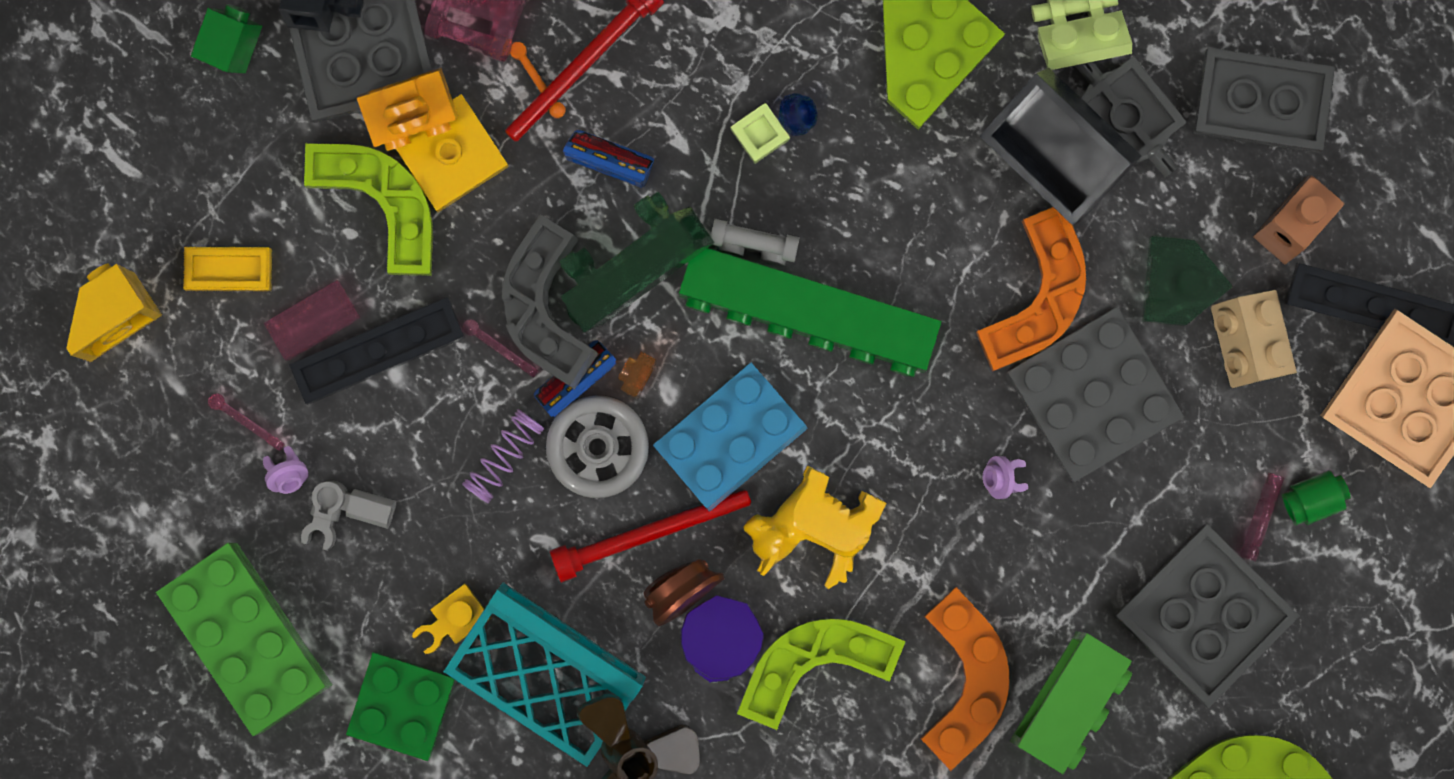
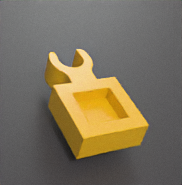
M464 584L430 609L437 618V621L432 625L420 626L413 632L412 637L415 639L425 631L433 635L434 643L423 651L425 654L435 652L441 646L443 638L447 635L451 637L455 644H458L466 638L485 608L469 586Z

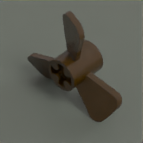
M601 695L581 704L577 709L579 720L603 740L601 756L610 769L602 779H654L658 769L692 774L699 767L698 738L696 733L687 725H679L643 741L637 732L628 728L623 703L615 695ZM633 756L632 759L625 762V759L627 760L629 757Z

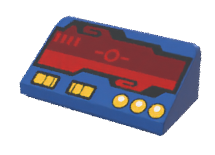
M581 130L574 131L563 150L566 160L640 188L645 187L654 164V158Z
M594 340L588 345L598 355L575 389L552 376L534 392V397L551 417H556L571 402L579 398L617 365V360L600 341Z

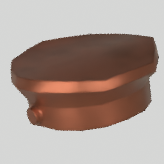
M698 559L675 568L657 578L643 593L646 599L644 601L649 609H653L654 623L659 627L682 615L725 579L723 574L709 570L707 562Z

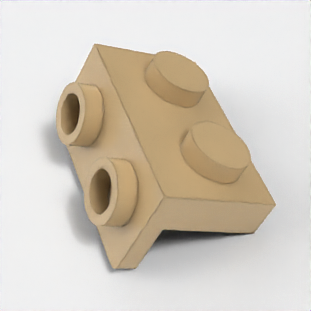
M1276 290L1237 297L1212 305L1211 311L1214 326L1217 331L1225 370L1232 388L1297 373Z

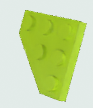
M883 0L887 102L919 130L1001 41L1005 33L968 0Z

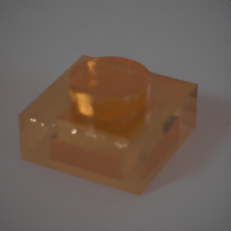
M640 352L637 360L629 357L618 377L620 381L624 382L621 391L638 400L657 365V360L643 352Z

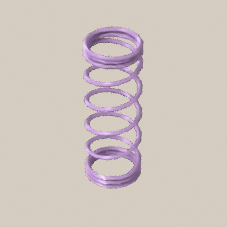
M517 409V412H515L516 416H512V421L530 441L509 431L501 430L503 437L519 455L496 444H491L492 450L509 469L485 458H480L483 466L495 477L499 484L474 472H470V476L481 488L468 479H465V482L462 483L466 489L487 504L490 503L493 495L488 492L476 477L498 487L503 486V483L486 463L503 471L513 472L511 465L495 448L521 459L524 458L523 453L506 434L524 443L534 444L531 436L516 420L537 434H541L544 430L543 426L520 409Z

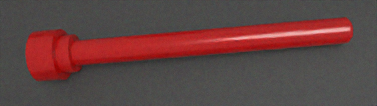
M625 0L627 5L505 129V133L513 141L518 142L639 17L644 19L647 14L653 15L664 4V1Z
M742 490L730 494L710 512L704 505H700L580 549H576L575 546L567 548L566 545L549 550L559 580L562 583L577 577L576 573L584 570L583 565L751 505V499L748 491Z

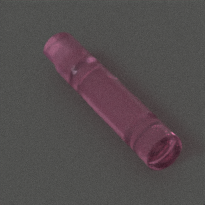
M1268 473L1260 494L1261 499L1258 500L1245 538L1246 543L1243 544L1240 553L1241 558L1256 562L1260 552L1259 547L1262 546L1275 507L1274 502L1277 501L1284 477Z

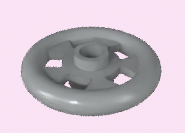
M587 396L571 402L555 417L547 434L546 455L553 474L567 489L584 497L606 498L623 492L639 478L648 458L649 442L642 420L627 404L608 396ZM597 413H606L615 417L613 429L610 430L605 426L595 425ZM576 420L585 426V429L574 443L566 438L565 434L570 425ZM630 436L632 445L631 455H618V437ZM595 439H601L606 444V449L601 455H594L590 452V443ZM573 453H577L579 459L587 465L578 474L573 472L566 462V459ZM613 463L617 475L610 479L599 481L596 468H603Z

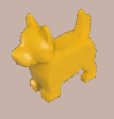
M806 466L802 482L780 506L775 515L772 517H764L759 514L754 515L743 528L753 540L752 547L754 553L761 559L757 571L762 576H765L776 563L789 555L802 540L807 539L834 553L833 564L824 584L827 589H830L837 585L838 582H847V571H853L854 556L868 543L872 525L880 519L886 503L861 490L858 496L860 505L850 510L846 505H842L840 500L834 498L829 493H825L829 476L810 466Z

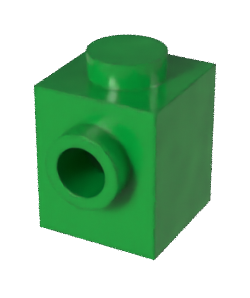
M226 4L224 10L207 8L191 57L227 73H246L263 26L249 20L250 12L230 4Z

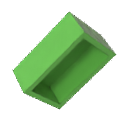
M1076 631L1009 741L1061 774H1064L1067 767L1074 770L1085 754L1086 747L1081 744L1090 730L1096 733L1109 714V710L1105 708V705L1112 693L1119 695L1128 684L1132 672L1127 669L1132 661L1088 633Z

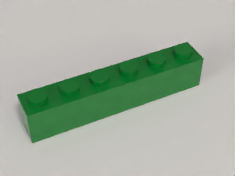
M694 244L679 291V297L687 300L685 304L687 308L706 314L710 313L711 307L728 312L726 319L731 322L750 327L752 320L769 325L767 332L786 339H792L793 333L810 338L808 345L828 352H832L834 346L850 350L849 358L873 365L875 359L892 363L890 371L912 378L915 377L916 371L920 373L927 371L942 322Z

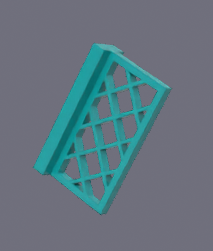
M504 582L497 589L443 671L586 767H588L600 749L603 740L593 733L594 741L587 752L571 743L568 727L583 725L579 718L566 720L562 698L585 693L587 702L592 700L591 692L608 689L622 699L621 702L623 703L624 710H626L643 687L646 676ZM492 613L508 623L511 639L488 643L484 625ZM516 629L525 634L526 636L517 637ZM479 634L481 645L471 646ZM535 641L543 646L547 663L524 667L519 644ZM513 646L517 669L494 673L490 650ZM483 651L487 674L471 677L457 666L465 654ZM552 653L562 660L553 661ZM571 665L578 669L581 673L583 687L560 691L555 668ZM549 669L553 692L530 696L526 674ZM519 675L524 698L508 701L500 696L496 679ZM588 677L599 684L589 685ZM489 681L490 688L480 682ZM555 699L560 722L542 724L536 720L532 703ZM525 705L527 713L517 706ZM561 729L563 737L553 730Z

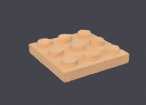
M1394 309L1320 416L1431 488L1454 456V347L1400 311Z

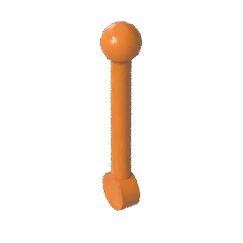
M521 42L513 43L509 51L511 56L516 60H520L542 93L547 86L526 56V46ZM556 102L549 109L550 115L554 118H561L566 112V108L561 102Z

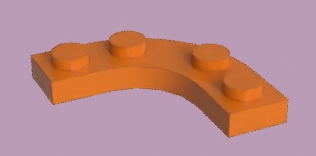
M1054 207L1022 220V224L1038 259L1041 272V282L1037 296L1031 305L1019 314L976 332L992 372L1032 356L1050 346L1069 328L1080 307L1086 287V265L1083 251L1072 224Z
M957 587L952 589L924 616L954 648L963 665L965 680L961 696L952 709L920 738L950 771L991 733L1002 715L1009 691V666L1002 642L987 619Z

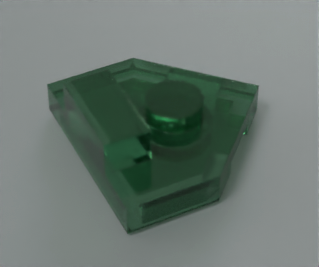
M1151 236L1149 238L1142 322L1186 326L1233 286L1195 240Z

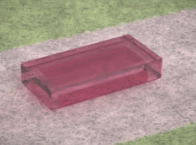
M337 280L268 320L264 325L283 358L289 361L361 317L340 281Z

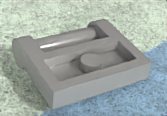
M715 219L709 244L719 246V252L742 257L744 250L760 253L761 261L785 266L786 261L795 262L800 237L788 234L787 237L730 225L728 221Z

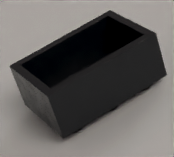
M1050 68L1036 73L980 135L996 153L1072 225L1085 218L1142 157Z

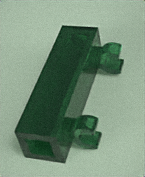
M656 192L651 197L647 195L637 202L634 208L641 219L651 227L648 232L597 270L595 269L592 256L585 248L580 249L576 253L574 251L560 261L564 271L577 283L576 286L563 294L561 298L567 306L569 317L575 324L581 327L583 332L605 324L715 243L691 207L670 214L668 205L659 192Z

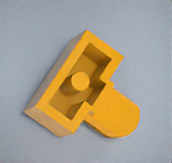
M442 68L362 93L357 97L373 146L377 147L384 144L387 151L411 143L409 136L422 131L426 132L427 137L452 129L450 122L455 121L458 117Z

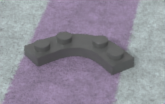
M540 214L517 248L506 270L502 287V300L504 301L507 320L506 327L513 342L528 359L575 389L598 353L562 330L554 322L548 307L549 289L556 273L579 239Z

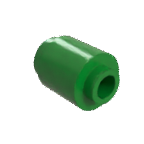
M1330 470L1291 485L1290 491L1282 494L1286 511L1295 526L1301 523H1305L1308 526L1346 510L1345 501L1351 498L1341 475L1335 477Z

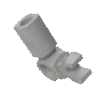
M335 480L320 483L312 492L313 505L310 514L314 517L312 523L306 525L302 530L301 543L309 544L313 532L319 530L325 535L323 550H330L336 541L333 523L334 521H339L341 510L346 511V517L388 529L392 522L396 501L357 489L349 493L342 483Z

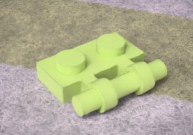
M1047 0V3L1031 6L1034 22L1050 19L1052 24L1038 27V39L1047 68L1055 70L1132 54V40L1122 10L1106 14L1103 8L1117 6L1118 0ZM1083 12L1088 13L1089 17L1067 22L1066 16Z

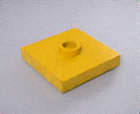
M462 94L453 99L458 117L455 121L450 122L451 130L431 137H427L426 132L422 131L409 136L411 143L396 148L438 213L509 167Z

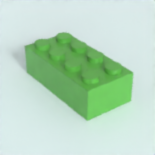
M238 543L225 544L156 592L253 737L264 733L333 685Z

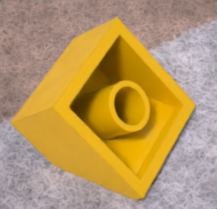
M108 263L96 268L87 276L89 282L79 288L66 349L71 356L92 362L162 316L134 272L118 264L111 267Z

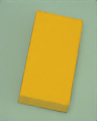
M184 247L183 290L271 291L272 249L270 247Z

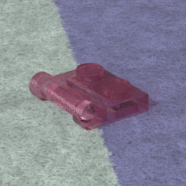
M434 0L425 23L424 32L426 35L436 39L443 36L486 51L490 54V58L504 62L510 54L512 38L526 0ZM453 8L498 24L495 35L492 36L447 20L449 9Z

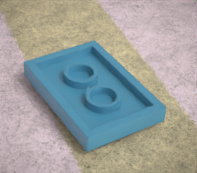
M751 362L653 446L710 512L808 428Z

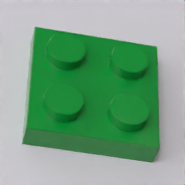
M372 652L346 735L429 761L455 684V679L443 673Z

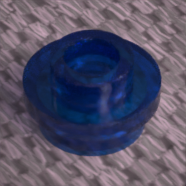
M793 93L786 95L782 99L779 108V120L790 135H805L816 125L818 118L817 108L810 97Z

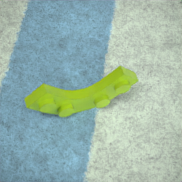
M305 143L304 186L306 188L351 189L368 194L380 204L386 214L388 225L387 273L389 275L432 276L433 222L431 210L423 190L409 171L392 157L369 147L350 144Z
M821 619L799 625L780 636L764 652L753 671L737 714L777 730L792 691L802 675L818 665L828 663L849 665L890 682L906 641L869 626L844 619Z
M1240 735L1224 739L1209 746L1167 779L1332 778L1313 756L1288 741L1263 735Z

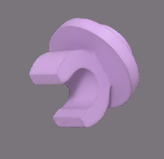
M289 446L284 448L287 456L285 462L275 465L269 456L263 458V465L268 471L265 476V482L268 489L273 492L283 494L295 492L308 478L306 465L299 461V458Z
M994 456L988 461L983 471V483L992 497L995 499H1005L1011 493L1023 492L1028 489V484L1026 483L1017 484L1014 476L1015 468L1026 467L1024 460L1009 461L1004 456Z

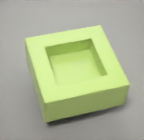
M766 103L731 126V131L754 164L790 140L789 135Z

